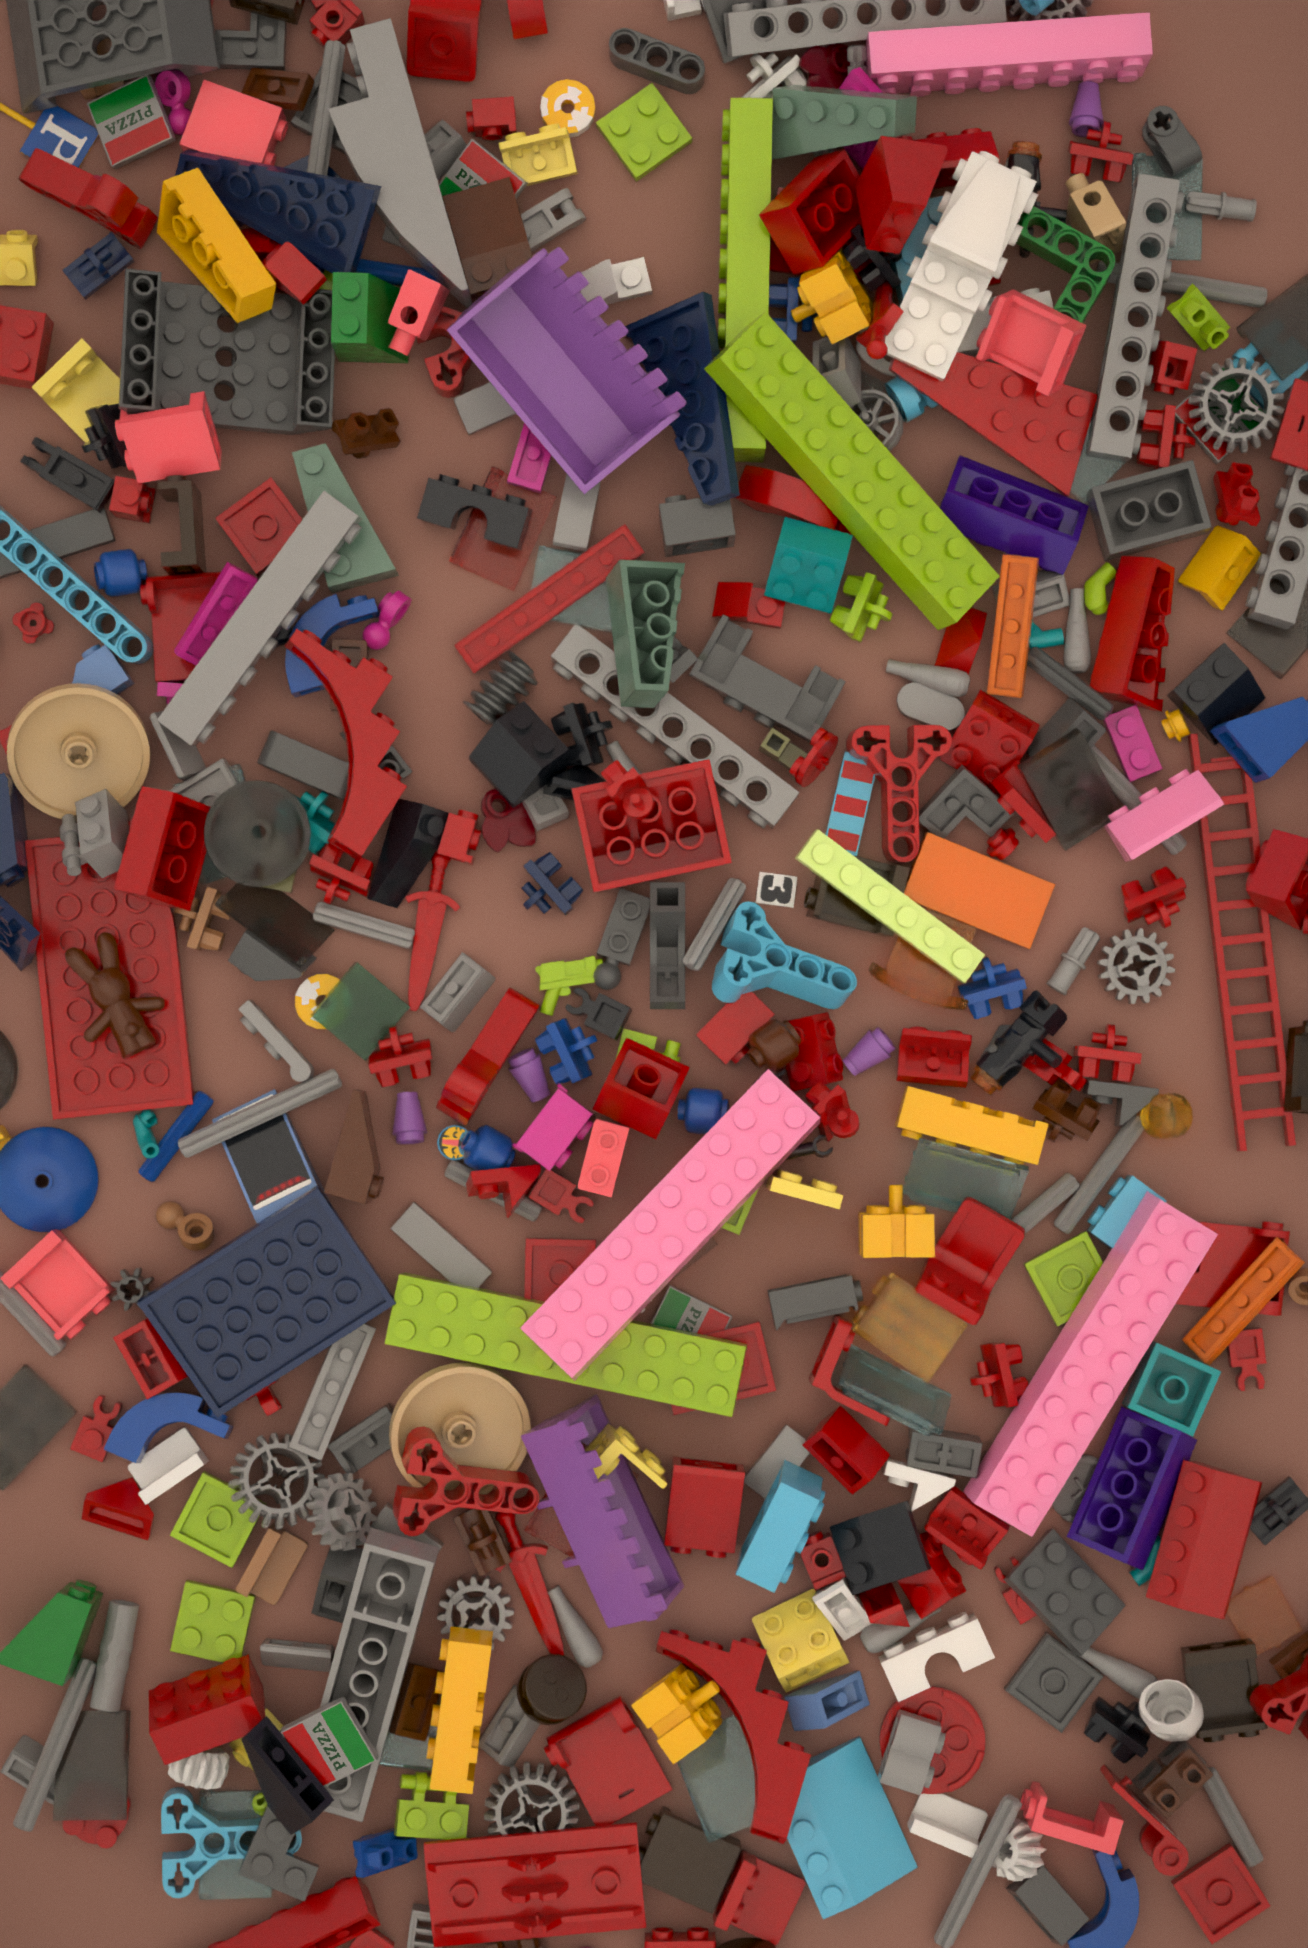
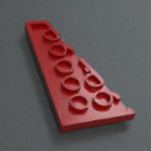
M959 352L956 353L943 381L894 358L891 359L890 372L915 388L922 395L924 394L936 402L950 415H954L964 422L971 430L1009 457L1017 460L1034 475L1056 488L1055 490L1062 495L1069 496L1098 394L1063 384L1061 390L1046 396L1036 391L1037 382L1005 366L986 360L981 362L976 357Z

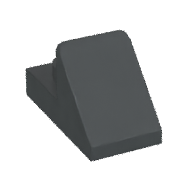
M1088 1080L1084 1085L1083 1094L1092 1095L1093 1100L1102 1104L1112 1105L1113 1098H1117L1114 1125L1120 1127L1158 1097L1159 1089Z

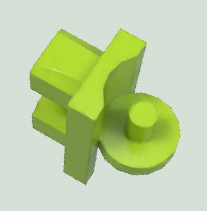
M1193 283L1179 300L1167 307V310L1204 352L1209 347L1216 349L1229 336L1226 331L1231 327Z
M866 572L864 577L848 575L843 586V593L846 596L855 598L851 609L837 605L834 608L830 622L843 630L852 640L861 642L867 627L876 630L880 620L891 621L893 613L885 609L889 598L881 594L884 584L877 580L876 575Z

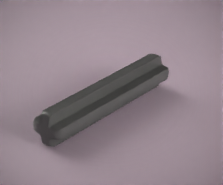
M1033 647L1028 652L1027 665L1099 720H1105L1110 715L1114 705L1103 695L1040 648Z

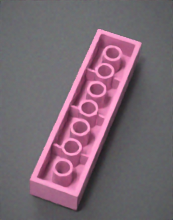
M1150 13L868 32L865 46L867 61H864V65L867 66V75L883 93H910L911 96L917 97L929 95L931 91L944 90L946 94L963 93L965 89L979 88L981 92H992L1000 89V86H1014V89L1023 90L1034 87V84L1048 83L1050 87H1062L1068 85L1070 81H1092L1099 84L1104 79L1117 78L1118 82H1132L1137 80L1138 77H1142L1153 55Z

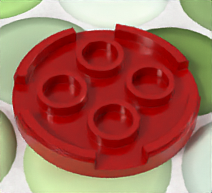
M930 1686V1688L900 1702L896 1700L886 1712L880 1728L879 1744L882 1758L889 1742L898 1710L901 1709L940 1722L941 1732L945 1733V1741L941 1753H934L930 1766L935 1768L929 1788L923 1787L921 1794L953 1792L968 1783L981 1766L985 1754L983 1723L972 1704L957 1692L937 1686Z

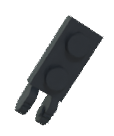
M35 437L32 442L35 448L42 453H47L51 457L45 466L39 464L32 457L25 455L20 462L38 473L45 481L101 513L112 495L115 480L58 446L55 448Z

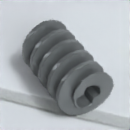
M508 650L507 653L512 662L504 659L498 661L503 671L502 673L493 669L489 671L493 683L486 680L480 681V686L484 693L472 690L470 695L475 703L463 701V704L487 725L495 723L498 719L497 714L504 715L509 712L506 707L507 703L514 706L519 704L515 696L516 693L524 696L529 694L524 685L526 682L535 686L538 684L534 671L511 650Z

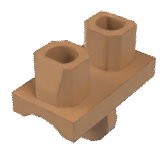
M207 886L198 913H196V909L200 899L195 897L190 911L175 908L174 913L183 915L179 929L189 932L192 920L195 919L187 947L199 951L202 948L220 951L226 934L210 929V924L214 915L231 920L237 903L222 896L221 891Z

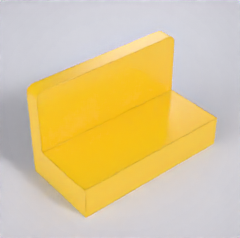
M1217 525L1178 581L1182 586L1199 592L1212 607L1223 611L1258 561L1261 553L1246 536Z

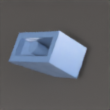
M99 644L89 648L81 655L83 659L76 663L72 684L81 683L99 686L117 695L135 684L115 653L106 645L100 647Z
M853 1671L806 1685L784 1697L785 1701L789 1702L787 1708L794 1731L825 1729L870 1705L860 1671Z

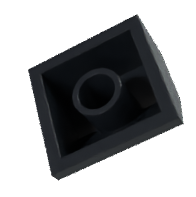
M1225 643L1215 649L1166 695L1214 746L1219 742L1210 732L1214 726L1248 715L1266 698L1249 668Z
M523 701L495 721L469 755V760L514 808L545 786L554 776L567 770L569 749Z
M908 1501L830 1526L852 1595L866 1592L931 1569Z

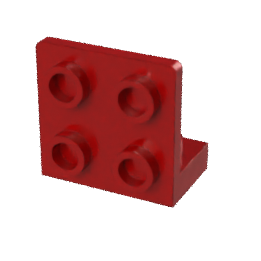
M980 690L952 736V744L949 751L940 756V760L956 770L963 764L995 793H999L991 782L1013 762L1021 760L1032 743L1040 725Z
M742 1850L713 1913L714 1926L727 1932L729 1926L733 1925L760 1939L778 1945L805 1887V1879Z

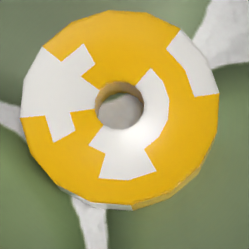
M565 79L556 81L546 89L542 95L540 111L545 126L559 124L560 128L566 127L571 138L579 136L589 129L594 121L596 107L594 97L587 86L579 81ZM565 104H571L574 110L571 113H565L562 111V107Z
M316 974L307 978L299 986L295 995V1008L298 1016L306 1025L315 1029H331L339 1026L347 1018L351 1009V995L348 987L339 978L329 974ZM322 995H326L329 998V1005L326 1008H320L317 1005V999Z

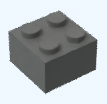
M676 495L665 498V503L659 504V521L665 557L734 547L736 533L730 499L710 506L703 504L701 497L686 500V495Z

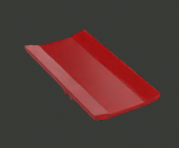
M637 1822L424 1842L425 1869L434 1947L646 1928Z

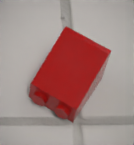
M880 136L855 184L866 249L900 254L927 205L948 152L947 146Z
M673 1456L664 1546H671V1552L680 1554H691L692 1549L706 1550V1556L726 1558L727 1553H735L745 1478L743 1464Z

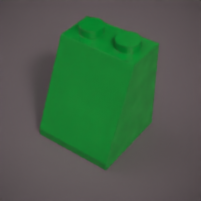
M333 272L331 344L339 362L408 364L409 355L406 356L389 348L397 328L388 324V319L400 288L370 273Z
M76 1580V1583L70 1582L0 1652V1664L63 1686L73 1676L81 1659L104 1593L96 1591L97 1586L84 1580Z

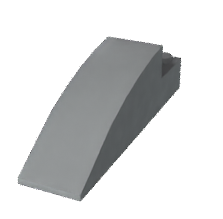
M391 18L350 29L353 42L347 43L356 76L363 74L356 77L363 99L328 109L347 159L359 182L382 186L375 210L405 251L440 284L448 288L450 293L467 308L473 303Z
M374 1528L370 1529L362 1551L320 1707L344 1696L379 1757L376 1762L324 1787L334 1799L324 1812L363 1822L420 1625L440 1547Z

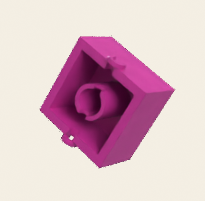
M559 1083L557 1091L517 1144H512L521 1153L524 1151L549 1171L554 1165L559 1169L562 1168L574 1152L568 1148L576 1137L582 1141L594 1124L590 1120L594 1113L567 1094L568 1090Z

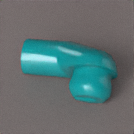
M151 1109L143 1110L140 1114L136 1113L133 1119L139 1148L143 1156L149 1159L159 1154V1146L151 1129L152 1126L158 1123V1118Z

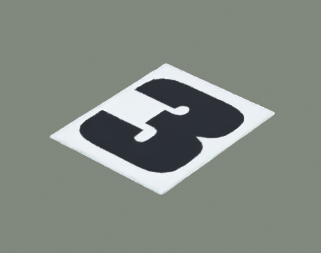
M759 872L755 903L793 908L797 877Z

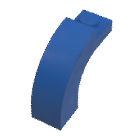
M337 594L329 596L317 602L303 614L293 628L291 635L296 629L301 632L308 630L321 639L320 645L324 647L331 635L337 630L348 625L379 617L380 612L375 598L368 599L367 595H362L347 600L348 605L342 607ZM286 649V674L292 695L297 698L325 690L324 685L310 668L291 651Z
M187 1393L159 1394L139 1402L119 1419L105 1444L104 1450L131 1462L141 1463L152 1438L167 1425L185 1422L224 1439L229 1438L233 1425L226 1422L228 1416L225 1414L217 1418L210 1408L207 1413H203L202 1410L206 1401L201 1396Z
M1092 1849L1104 1880L1105 1899L1098 1914L1085 1923L1067 1943L1069 1948H1124L1134 1932L1138 1919V1886L1129 1868L1117 1872L1123 1869L1116 1849L1114 1855Z

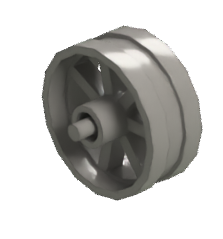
M862 390L861 403L856 404L851 409L854 411L859 406L861 410L859 418L876 437L881 435L885 438L882 444L891 451L898 444L903 434V418L900 410L887 394L877 390ZM877 401L873 411L867 410L864 403ZM884 403L888 404L894 411V413L878 417ZM895 421L890 434L882 429V424Z

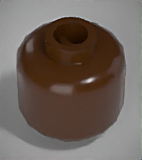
M772 1019L749 1035L751 1049L747 1051V1054L757 1068L760 1069L764 1066L770 1071H778L799 1055L798 1045L801 1044V1039L788 1021L784 1020L781 1022L777 1019Z

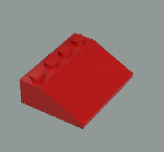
M710 759L639 774L654 799L653 811L643 819H634L627 814L623 815L606 792V789L609 787L607 781L572 788L594 893L732 863Z

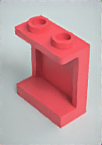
M204 79L180 141V146L183 152L189 149L274 166L276 162L275 147L278 141L282 142L284 140L289 122L286 121L283 108Z
M1014 289L1000 296L998 295L989 309V315L992 316L989 325L983 329L977 340L976 346L979 350L976 359L981 362L991 359L1037 382L1036 391L1046 396L1061 390L1087 325Z
M205 391L191 393L189 405L136 414L121 410L120 419L115 420L118 440L124 441L127 448L125 450L127 468L129 471L134 470L137 483L162 480L167 476L173 475L186 476L220 470L222 449Z
M596 1118L578 1182L580 1190L612 1198L630 1127Z
M57 1229L50 1231L0 1278L9 1289L15 1288L55 1332L53 1336L57 1340L63 1339L66 1336L70 1340L85 1328L86 1324L83 1320L92 1311L96 1316L112 1302L108 1296L115 1291L69 1239Z
M1032 1781L1030 1790L1024 1789L1020 1810H1023V1816L1031 1831L1114 1855L1124 1820L1113 1804L1100 1801L1095 1819L1092 1821L1046 1807L1048 1797L1038 1782Z

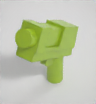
M589 956L581 960L567 962L562 960L541 963V966H537L535 970L540 976V990H546L539 1012L553 1016L559 996L571 994L569 986L594 983V971L598 965L603 963L602 958L595 959V956Z

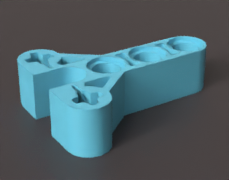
M749 901L743 902L737 907L724 928L721 946L728 949L717 963L712 980L713 994L717 999L725 1003L736 1002L742 994L769 987L832 1010L841 1007L857 986V978L854 972L846 966L784 944L767 923L764 910L758 904Z
M175 1787L167 1791L163 1797L161 1807L162 1834L187 1833L193 1836L196 1842L191 1849L186 1851L163 1852L162 1884L167 1895L178 1899L186 1897L193 1890L195 1881L219 1860L244 1859L249 1846L242 1844L240 1837L249 1830L256 1832L261 1818L218 1820L194 1802L189 1790L183 1787ZM174 1799H181V1804L184 1805L180 1813L179 1823L176 1820L174 1808L168 1807L173 1805ZM301 1829L295 1832L296 1837L290 1843L287 1850L288 1853L294 1854L299 1850L302 1843ZM213 1832L221 1834L224 1838L223 1844L218 1848L208 1847L204 1842L208 1834ZM178 1862L180 1863L182 1876L185 1878L183 1885H176V1881L173 1879L175 1872H177Z

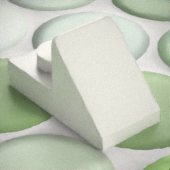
M644 257L611 265L610 259H607L581 272L589 282L580 291L587 301L601 296L608 305L652 294Z
M891 1458L887 1459L881 1470L884 1475L889 1476L888 1482L903 1487H908L909 1482L914 1483L909 1502L911 1511L916 1510L955 1486L956 1482L953 1475L907 1467L906 1462Z
M846 1577L825 1586L812 1597L814 1603L844 1641L873 1624L870 1623L862 1602L856 1594L852 1595Z

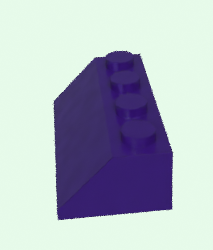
M961 455L957 460L939 506L965 537L974 540L982 546H990L1007 554L1038 557L1039 566L1042 569L1054 571L1062 575L1078 544L1089 505Z
M1121 1406L1067 1537L1143 1571L1171 1505L1183 1460L1190 1459L1197 1439Z

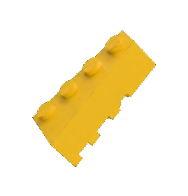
M199 168L164 180L157 226L159 236L237 323L271 310L276 290L274 279L268 273Z
M905 1086L895 1122V1127L902 1128L901 1136L921 1141L924 1134L935 1137V1145L955 1150L956 1144L970 1147L968 1154L989 1159L990 1153L1004 1156L1003 1164L1022 1169L1024 1162L1038 1165L1049 1125L1041 1121L1024 1119V1117L1015 1114L995 1111L985 1106L959 1101L955 1098L910 1086Z
M451 1626L449 1639L442 1638L439 1660L446 1661L445 1672H437L435 1693L442 1694L440 1705L433 1704L431 1726L437 1727L436 1738L429 1737L426 1759L433 1760L430 1789L473 1794L475 1764L477 1763L493 1631Z

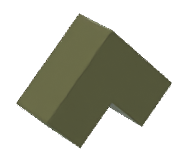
M771 728L759 748L760 752L788 770L791 769L798 757L806 758L808 754L790 742L791 739L774 728Z

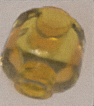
M1161 1093L1154 1095L1150 1103L1141 1109L1140 1119L1143 1129L1153 1138H1178L1186 1134L1190 1129L1193 1121V1110L1189 1101L1184 1096L1178 1093Z

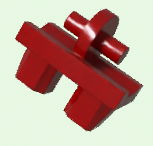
M1104 121L1101 131L1088 128L1086 139L1098 141V146L1070 141L1068 152L1071 153L1070 173H1084L1085 176H1089L1092 160L1097 158L1106 160L1102 179L1121 183L1127 164L1132 165L1134 154L1106 148L1107 143L1120 145L1122 135L1110 133L1111 122Z
M1165 405L1162 410H1146L1144 420H1141L1140 431L1158 433L1157 443H1140L1136 458L1137 464L1153 467V470L1168 467L1170 464L1171 447H1174L1173 459L1183 460L1184 449L1195 447L1196 439L1186 436L1187 424L1178 423L1176 435H1173L1176 406Z
M1233 462L1228 472L1216 471L1213 481L1219 500L1215 508L1219 521L1229 523L1231 526L1237 525L1239 521L1248 522L1251 526L1258 525L1261 519L1257 507L1260 496L1258 490L1251 485L1250 480L1253 476L1251 465Z
M616 760L601 772V775L609 785L606 792L623 815L627 814L634 819H643L649 816L654 808V799L634 767L627 772L621 763Z
M326 843L319 855L313 854L309 862L311 872L331 881L330 883L319 878L316 883V888L326 892L323 902L331 905L335 897L347 902L351 892L340 886L367 897L371 888L370 879L374 863L360 857L354 861L350 871L338 866L344 852L333 844Z
M1167 866L1151 874V880L1155 889L1144 893L1138 880H1133L1121 886L1124 916L1128 923L1144 917L1147 925L1159 921L1164 929L1171 926L1170 915L1180 912L1177 902L1186 899L1184 892L1186 884L1182 877L1176 879Z
M1107 1024L1104 1033L1092 1032L1091 1042L1101 1043L1103 1048L1074 1046L1073 1056L1078 1057L1077 1069L1082 1077L1098 1078L1100 1060L1113 1061L1110 1080L1131 1082L1135 1071V1064H1141L1142 1053L1113 1050L1114 1045L1124 1047L1127 1045V1036L1115 1035L1114 1024Z
M397 1026L389 1027L390 1038L378 1040L380 1050L368 1053L370 1073L376 1074L381 1087L399 1083L397 1068L410 1065L413 1079H421L431 1075L430 1060L432 1059V1046L430 1039L414 1042L412 1032L399 1035Z
M819 1081L806 1093V1100L812 1105L811 1109L820 1117V1124L818 1125L820 1135H826L825 1140L827 1142L833 1138V1135L845 1139L856 1134L860 1126L859 1118L856 1112L850 1109L847 1095L843 1088L837 1085L831 1091Z
M986 1343L980 1345L984 1361L976 1362L979 1375L970 1377V1384L972 1386L981 1385L983 1396H991L994 1407L1006 1406V1408L1017 1406V1400L1021 1398L1029 1385L1025 1376L1012 1378L1010 1365L1022 1363L1023 1356L1020 1345H1005V1343Z

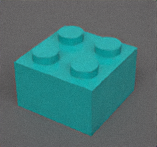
M785 517L764 596L831 614L853 535Z
M1152 1341L1139 1362L1122 1404L1127 1408L1193 1437L1221 1371Z

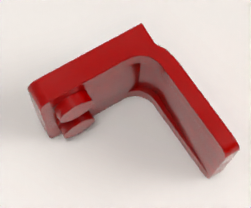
M410 0L407 33L408 74L416 77L472 82L477 73L479 18L483 0Z
M966 1197L936 1243L935 1257H928L925 1261L915 1286L916 1292L967 1323L977 1325L984 1314L989 1295L995 1283L1024 1239L1025 1229L976 1199Z
M835 1315L808 1379L813 1386L825 1390L828 1396L835 1401L888 1426L890 1416L886 1411L831 1384V1376L841 1351L848 1352L855 1337V1332L851 1329L852 1323L848 1319Z

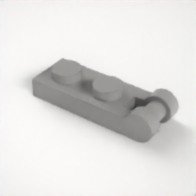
M568 188L560 190L520 214L531 252L567 230L579 226L586 220L582 210L576 209L572 200L574 197ZM560 208L565 216L556 220L552 211Z
M247 1000L238 1009L244 1015L240 1019L243 1025L253 1035L258 1031L267 1040L264 1047L276 1060H279L281 1057L284 1058L291 1066L290 1075L292 1079L304 1082L314 1076L312 1064L253 1000Z

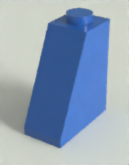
M1300 697L1214 726L1210 732L1254 783L1271 778L1308 741V700Z

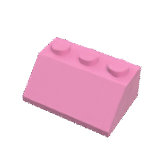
M1186 768L1168 779L1171 783L1170 787L1161 792L1155 787L1138 797L1141 804L1129 811L1125 805L1108 815L1111 822L1104 827L1125 862L1135 859L1224 805L1222 799L1199 770L1190 774Z

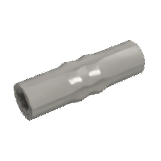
M111 1600L109 1602L90 1707L106 1712H118L120 1710L126 1674L129 1668V1659L133 1649V1637L139 1611V1604L125 1600Z

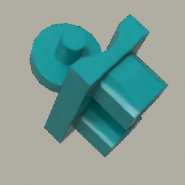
M306 791L300 799L293 793H290L287 798H282L276 807L280 812L274 826L290 835L300 824L308 830V833L301 842L302 845L316 854L326 843H330L327 839L335 825L330 820L335 811L325 805L329 795L322 791L315 798Z

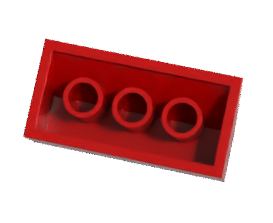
M1183 1460L1146 1597L1179 1609L1225 1619L1262 1482L1198 1461Z

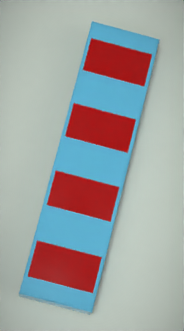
M845 751L825 835L850 854L857 856L875 774L862 759H857Z

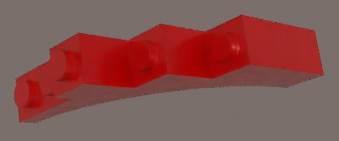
M296 629L284 646L302 660L324 685L338 711L346 737L349 762L347 790L340 815L327 841L357 860L362 857L407 787L400 782L402 777L397 772L388 767L383 769L378 767L400 731L393 727L395 723L392 719L379 712L375 715L371 710L393 677L387 673L388 668L374 658L367 660L363 657L354 668L350 665L351 660L345 654L338 650L329 651L320 645L322 641L318 636L308 630L301 632Z
M670 1629L669 1633L661 1631L656 1652L682 1663L702 1677L707 1683L711 1680L716 1682L720 1690L718 1694L724 1699L739 1722L750 1750L755 1775V1807L750 1833L784 1844L789 1833L811 1754L805 1753L803 1746L793 1742L785 1741L783 1745L777 1743L789 1702L782 1700L783 1696L772 1690L763 1689L762 1693L755 1691L767 1650L760 1648L761 1644L757 1641L741 1638L740 1641L733 1639L728 1653L722 1651L723 1646L712 1641L704 1640L701 1644L689 1640L688 1634L678 1630Z

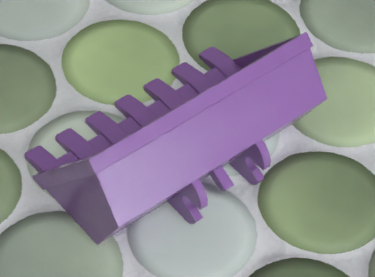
M557 247L550 253L543 248L526 262L501 278L469 306L448 327L447 331L583 494H586L680 416L678 410L684 407L687 402L677 391L665 397L658 387L667 381V377L659 368L646 373L638 364L648 357V354L640 344H636L627 350L619 339L628 333V329L620 320L608 326L599 315L604 313L609 306L601 296L587 301L579 292L589 284L583 274L578 271L572 276L567 277L561 270L560 266L569 260L565 252L560 247Z
M596 1394L585 1399L579 1405L544 1420L521 1435V1438L548 1497L539 1500L537 1508L540 1510L553 1506L575 1554L564 1559L562 1563L565 1568L580 1565L607 1627L613 1628L647 1620L648 1622L658 1619L684 1588V1584L667 1547L664 1546V1540L626 1457L620 1454L618 1457L620 1459L619 1464L607 1476L603 1473L598 1479L593 1468L601 1466L602 1462L596 1450L585 1452V1449L608 1423L610 1424Z

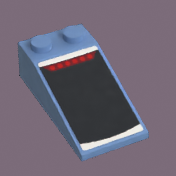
M274 1089L212 1119V1122L215 1123L278 1093ZM287 1112L221 1142L256 1223L261 1222L317 1185H319L324 1193V1188Z

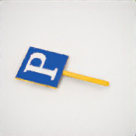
M0 103V111L32 129L20 149V152L29 158L35 148H38L80 168L99 136L96 128L59 106L45 109L38 121L34 123Z

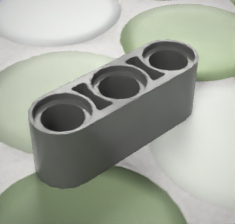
M628 28L618 29L611 35L609 39L610 61L618 69L683 94H694L704 85L705 65L700 56ZM626 43L634 49L631 53L623 55L616 51V47ZM653 56H661L666 62L660 67H653L648 63V60ZM686 68H692L697 71L698 76L689 80L683 78L680 73Z
M270 731L258 758V764L344 801L347 790L349 763L280 733Z

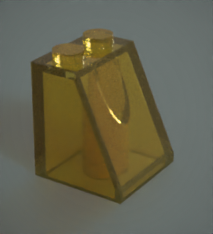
M891 1272L889 1277L883 1274L872 1289L876 1296L869 1306L863 1303L852 1318V1321L856 1324L852 1330L928 1384L968 1324L918 1294L915 1287L895 1273Z

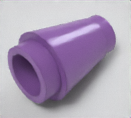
M1092 81L1081 82L1078 85V91L1069 119L1072 133L1079 137H1086L1088 128L1100 131L1103 124L1099 85Z
M877 1027L874 1031L869 1029L842 1061L849 1071L856 1076L860 1072L862 1073L890 1058V1053L896 1047L880 1027Z
M529 1048L508 1059L511 1066L508 1070L532 1103L550 1095L540 1054H536L533 1048Z
M398 1093L392 1135L396 1136V1143L418 1144L424 1142V1134L427 1133L418 1093Z

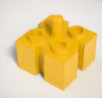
M843 247L823 267L803 272L799 281L800 286L797 287V290L804 304L791 310V315L795 322H799L817 313L818 316L814 318L815 325L822 337L828 336L832 345L870 326V314H872L873 303L862 282H859L853 267L841 252Z
M889 1185V1207L887 1205H867L866 1212H858V1254L863 1258L935 1257L934 1214L926 1212V1207L922 1205H903V1186Z
M682 1663L649 1686L642 1693L643 1695L637 1698L631 1705L647 1729L651 1727L657 1735L658 1744L673 1765L706 1742L713 1734V1731L723 1722L718 1705L711 1699L720 1691L716 1682L711 1680L697 1690L700 1687L697 1676L690 1669L686 1670Z

